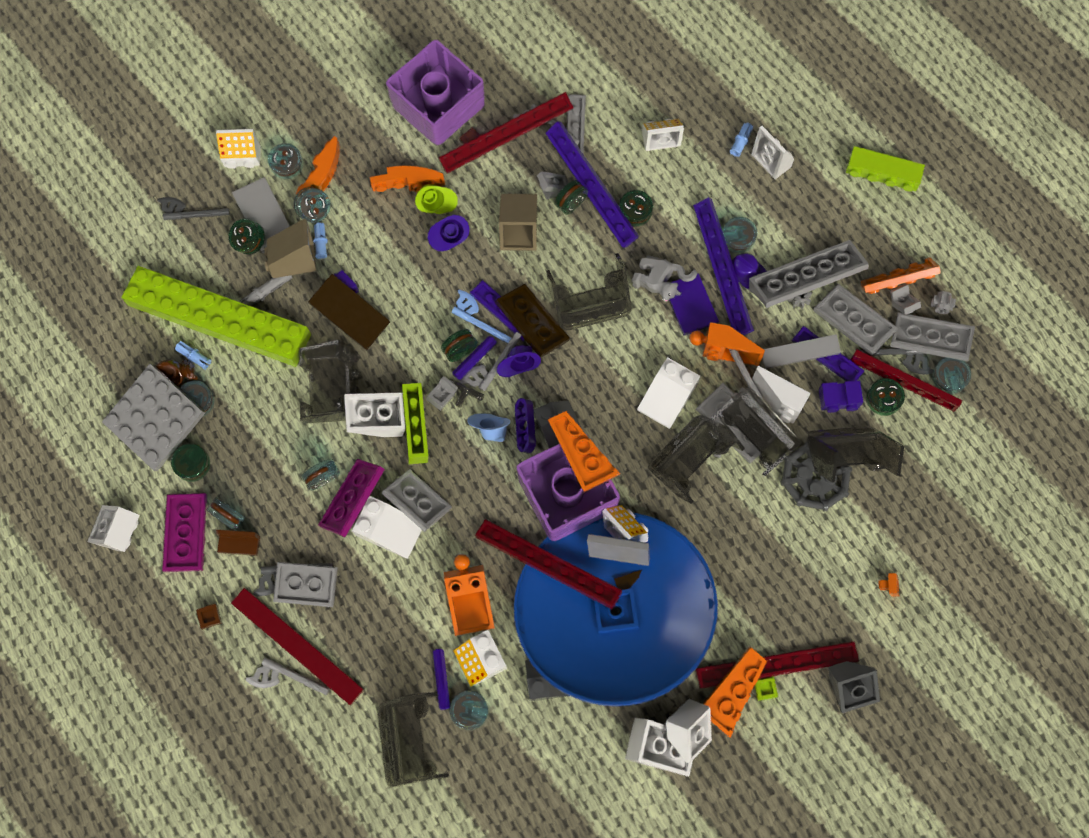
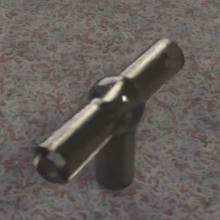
M452 379L458 387L457 390L461 391L455 406L461 408L468 395L480 401L484 399V394L472 389L469 385H464Z

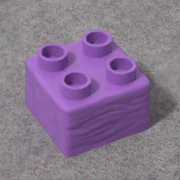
M433 40L386 81L392 107L435 145L444 143L485 105L484 82L482 78L438 40Z
M560 444L517 465L519 483L542 528L552 541L560 540L603 518L602 511L604 509L615 507L619 504L620 495L611 479L583 492Z

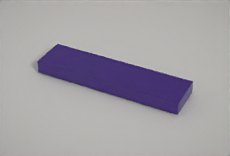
M482 280L470 292V295L515 334L518 330L495 303L496 299L501 296ZM521 335L520 339L524 342L525 339Z
M803 326L792 339V342L797 343L819 337ZM841 353L816 359L844 381H857L864 373L862 368Z

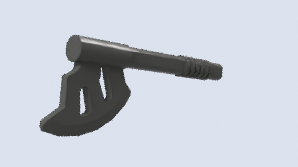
M172 197L157 199L162 204V211L165 212L163 213V220L230 214L229 208L182 212L186 205L179 199Z
M881 348L872 355L905 354L906 358L902 363L910 371L922 375L934 373V370L928 367L927 358L923 356L925 353L900 348ZM857 349L865 354L870 355L864 349ZM913 355H915V362L911 364ZM920 361L922 362V369L919 368Z
M314 563V564H309V565H320V566H331V567H333V563H320V564H319V563H317V564ZM261 566V574L263 576L259 579V588L253 593L254 595L267 596L274 593L275 585L271 579V574H274L276 580L277 566ZM266 581H267L268 587H269V589H267V590H265V582H266Z

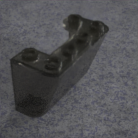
M334 340L299 348V366L309 371L310 405L300 402V421L306 424L346 421L344 394H361L358 387L360 373L357 368L359 354L352 347L340 340Z

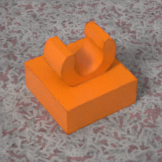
M889 573L888 580H878L880 590H889L891 597H899V578L896 573Z

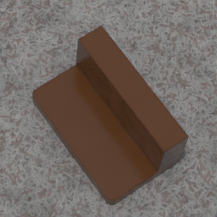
M216 530V534L219 536L218 553L258 556L260 536L257 533Z

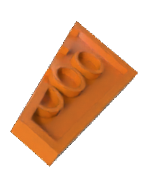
M929 257L924 259L925 263L918 264L915 262L909 264L908 269H894L888 276L880 274L861 281L862 289L865 293L873 294L879 292V289L896 288L898 284L915 283L917 279H931L936 274L941 273L940 267Z
M567 411L548 419L583 492L620 475L618 470L601 453L593 441L588 438Z
M751 647L746 650L703 702L704 705L710 707L711 722L730 738L736 723L741 717V712L751 696L750 693L767 662L766 659Z

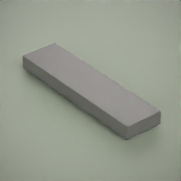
M568 94L574 108L567 112V130L579 140L577 146L583 153L586 95Z
M837 334L764 349L763 362L765 369L840 354Z

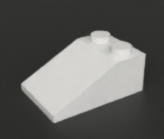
M763 126L759 127L751 155L776 179L791 168L794 158Z
M667 357L637 410L670 429L698 385L701 376Z
M758 366L752 380L760 394L775 414L780 416V420L786 423H794L810 393Z
M403 393L344 394L346 432L378 437H403L406 429Z
M371 496L368 497L352 529L355 536L406 559L409 558L422 531L402 511Z
M634 718L625 759L689 777L692 762L690 764L685 762L668 740L666 725L648 719Z

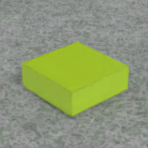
M774 677L758 679L756 685H754L757 701L778 698Z

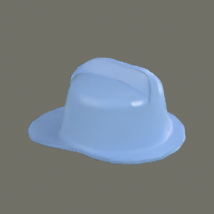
M474 414L467 420L469 425L480 430L485 440L505 441L507 426L510 424L508 418L492 414Z

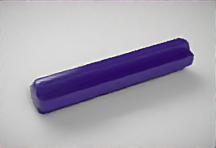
M488 336L452 372L453 376L461 380L497 344V341L492 336Z
M435 649L433 650L439 709L447 710L450 708L444 650Z

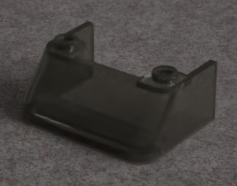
M619 253L615 254L617 270L609 272L605 276V287L573 295L569 294V290L565 285H556L550 270H546L551 299L561 329L569 331L626 317L630 314L632 306L626 266Z
M749 387L732 397L711 417L713 421L719 417L720 421L726 426L736 425L761 453L759 455V463L766 469L762 473L764 477L800 445L797 436L760 396Z
M699 415L694 417L653 458L648 468L676 496L692 504L694 501L688 495L691 488L688 478L712 453L723 455L729 451L731 446L741 451L745 447L728 426Z
M863 426L808 432L807 442L814 470L830 482H835L837 467L860 464L869 467L868 469L871 471L887 469L894 475L900 476L905 446L873 427Z
M438 692L409 694L379 705L378 721L385 779L389 787L449 777V773L437 774V767L432 760H425L420 719L424 718L429 710L427 699L437 697Z

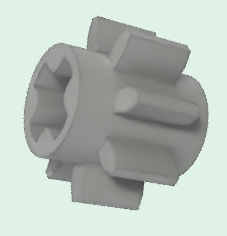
M940 291L932 298L931 307H935V312L938 314H948L949 311L955 308L956 299H952L951 293Z
M804 293L789 299L788 302H792L793 308L797 306L803 309L805 304H810L811 300L809 298L812 293Z

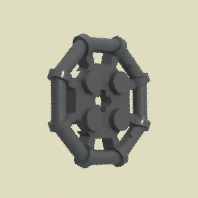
M807 441L803 446L784 457L785 464L783 477L780 481L781 486L786 488L798 507L815 508L825 512L828 511V508L849 496L848 489L852 467L848 466L835 446H824ZM813 451L827 455L825 458L821 456L815 457L813 456ZM806 453L808 458L799 463L796 459ZM831 457L835 460L840 469L836 470L832 466V464L829 462ZM792 466L797 468L796 478H790ZM812 472L819 473L821 475L820 481H818L817 479L813 480L811 478L813 476ZM837 475H842L841 487L835 485ZM797 483L804 493L800 495L792 484ZM833 490L836 494L826 500L824 495ZM807 495H815L819 497V501L809 500L806 497Z

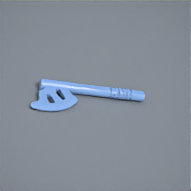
M458 290L460 298L457 300V307L453 308L452 313L508 343L511 337L471 316L479 312L478 304L469 293ZM469 306H472V307L469 308L467 311H464L465 308H467V307H469Z

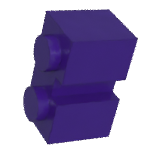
M846 381L839 384L837 382L822 383L818 389L821 411L827 410L828 413L838 412L839 409L856 411L863 404L860 381Z

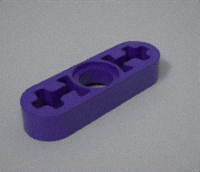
M520 398L515 404L517 448L520 452L532 453L536 447L533 403L531 400ZM527 421V427L524 430L523 426L524 423Z

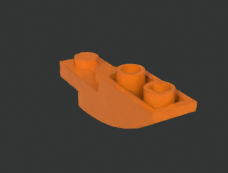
M334 136L331 140L327 141L320 154L314 157L312 163L315 170L309 174L305 183L298 187L297 197L304 190L311 188L318 189L323 194L328 187L339 160L340 145L337 137Z
M417 166L386 167L388 174L370 177L372 189L377 192H384L389 188L401 189L406 185L409 186L410 191L417 192L428 184L435 186L445 185L443 173Z

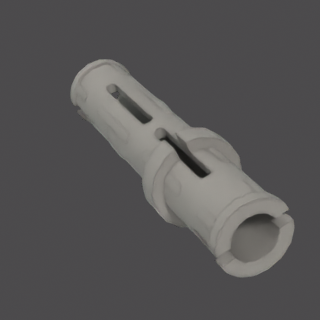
M292 276L271 278L262 286L254 288L253 292L241 299L240 302L252 307L257 302L265 300L264 298L292 279Z

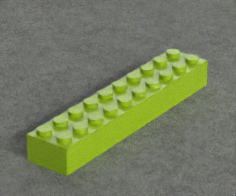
M137 266L121 297L130 307L297 367L311 337L307 326L141 266Z

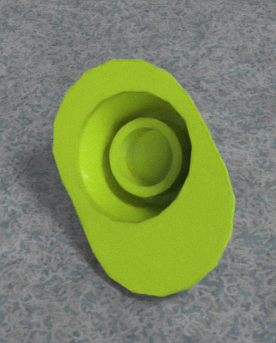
M428 184L417 191L415 204L422 212L444 214L456 208L458 197L450 188Z

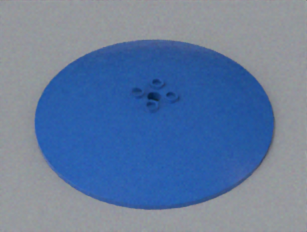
M633 513L635 520L639 524L643 523L648 529V541L646 543L649 544V566L589 556L587 545L589 534L614 538L604 528L603 518L560 540L552 541L547 537L538 546L617 587L614 581L615 578L642 570L637 581L629 589L622 590V594L614 606L622 610L621 614L617 616L610 613V608L525 564L521 572L514 599V620L520 644L538 673L552 686L575 699L603 706H627L655 699L671 691L688 678L698 667L709 649L715 633L718 612L717 592L710 569L697 548L683 534L653 517Z

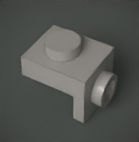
M903 284L890 291L893 307L904 315L921 308V302L910 294L907 284Z
M443 376L439 384L427 395L426 400L441 411L454 397L458 387L452 380Z

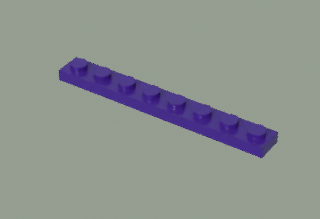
M557 121L546 132V135L579 184L583 185L585 193L623 248L628 247L639 235L562 122Z
M708 197L693 205L731 327L744 336L753 332L754 329L713 201Z

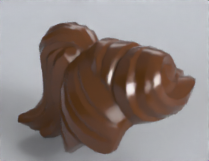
M164 360L155 365L176 386L182 383L184 377L190 380H198L194 373L195 365L189 360H183L181 363L175 360Z

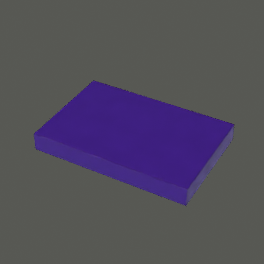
M697 273L694 280L689 282L681 279L670 282L678 283L677 290L681 293L680 296L675 295L674 298L669 299V302L684 336L691 334L693 331L708 328L710 322L719 324L699 273Z

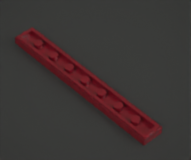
M564 92L438 158L446 174L572 110L574 107L567 93Z
M486 519L475 534L477 539L610 609L614 608L622 594L621 589Z
M243 588L231 602L234 607L350 706L364 691L362 687L248 590Z
M855 641L765 656L763 658L767 662L759 679L827 668L847 661L852 663L859 662ZM737 661L696 668L699 689L717 686Z

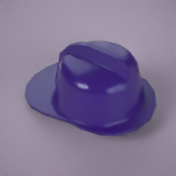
M460 215L448 216L430 228L428 242L437 251L444 252L450 250L467 239L470 230L469 224Z
M738 254L732 260L738 282L748 290L749 278L767 272L751 254Z
M516 346L511 349L507 358L498 364L497 373L502 377H511L534 370L540 365L541 358L532 351L531 346Z

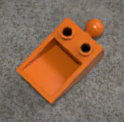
M710 322L706 336L701 331L696 330L689 337L693 345L698 346L705 343L703 356L711 361L720 359L735 362L729 349L738 351L744 364L759 366L765 352L764 349L741 333L723 324Z
M459 554L454 559V565L458 570L444 572L445 587L455 636L494 629L484 566L469 567V557Z

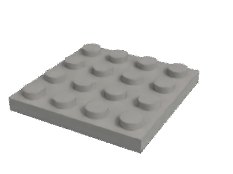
M149 364L102 423L153 471H158L206 412L154 364Z

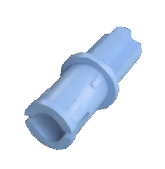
M748 122L743 124L739 134L735 136V142L730 149V154L736 157L741 155L744 146L749 142L748 138L753 130V125Z
M317 222L314 225L315 238L313 239L315 257L317 259L327 258L326 243L328 239L325 234V224Z
M183 341L176 344L175 350L202 369L206 370L208 368V365L205 363L211 364L212 360L199 353L197 348L193 349Z

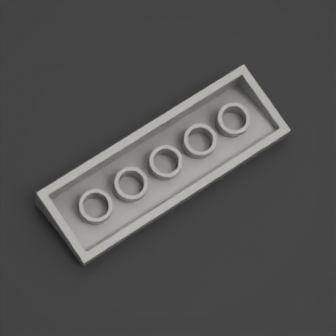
M851 240L749 278V291L757 296L764 306L768 308L868 269L869 263Z

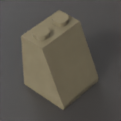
M501 194L499 215L500 250L537 251V194Z
M303 219L267 239V247H264V252L268 260H265V267L267 272L270 271L272 278L316 271L315 246L307 219Z

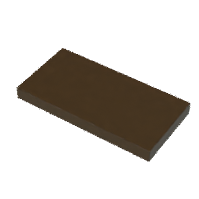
M333 274L328 277L308 301V304L366 351L390 323L387 318Z
M526 284L496 299V305L540 358L570 340V337Z

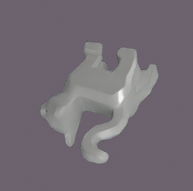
M647 255L646 258H642L639 266L642 270L650 269L651 271L649 275L635 273L632 278V285L635 289L644 287L651 293H658L661 295L662 300L667 302L669 299L674 298L675 295H681L677 290L678 283L667 282L673 271H677L679 278L686 282L694 280L697 276V271L693 270L691 274L686 275L683 266L673 264L666 259Z

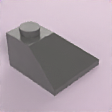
M569 401L550 402L534 409V418L549 449L558 445L559 442L548 419L567 411L580 426Z
M525 660L530 701L569 696L552 686L538 673L529 660Z
M848 661L828 667L830 683L841 713L880 702L877 670L875 668Z

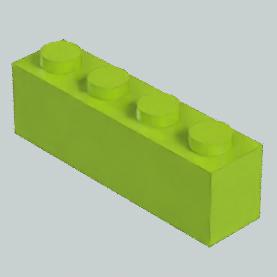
M854 146L845 173L850 174L852 177L867 178L871 182H882L890 187H901L905 191H916L921 184L925 165Z
M402 384L408 463H428L422 384Z

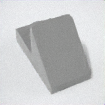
M542 171L537 175L546 200L562 195L571 188L565 175Z

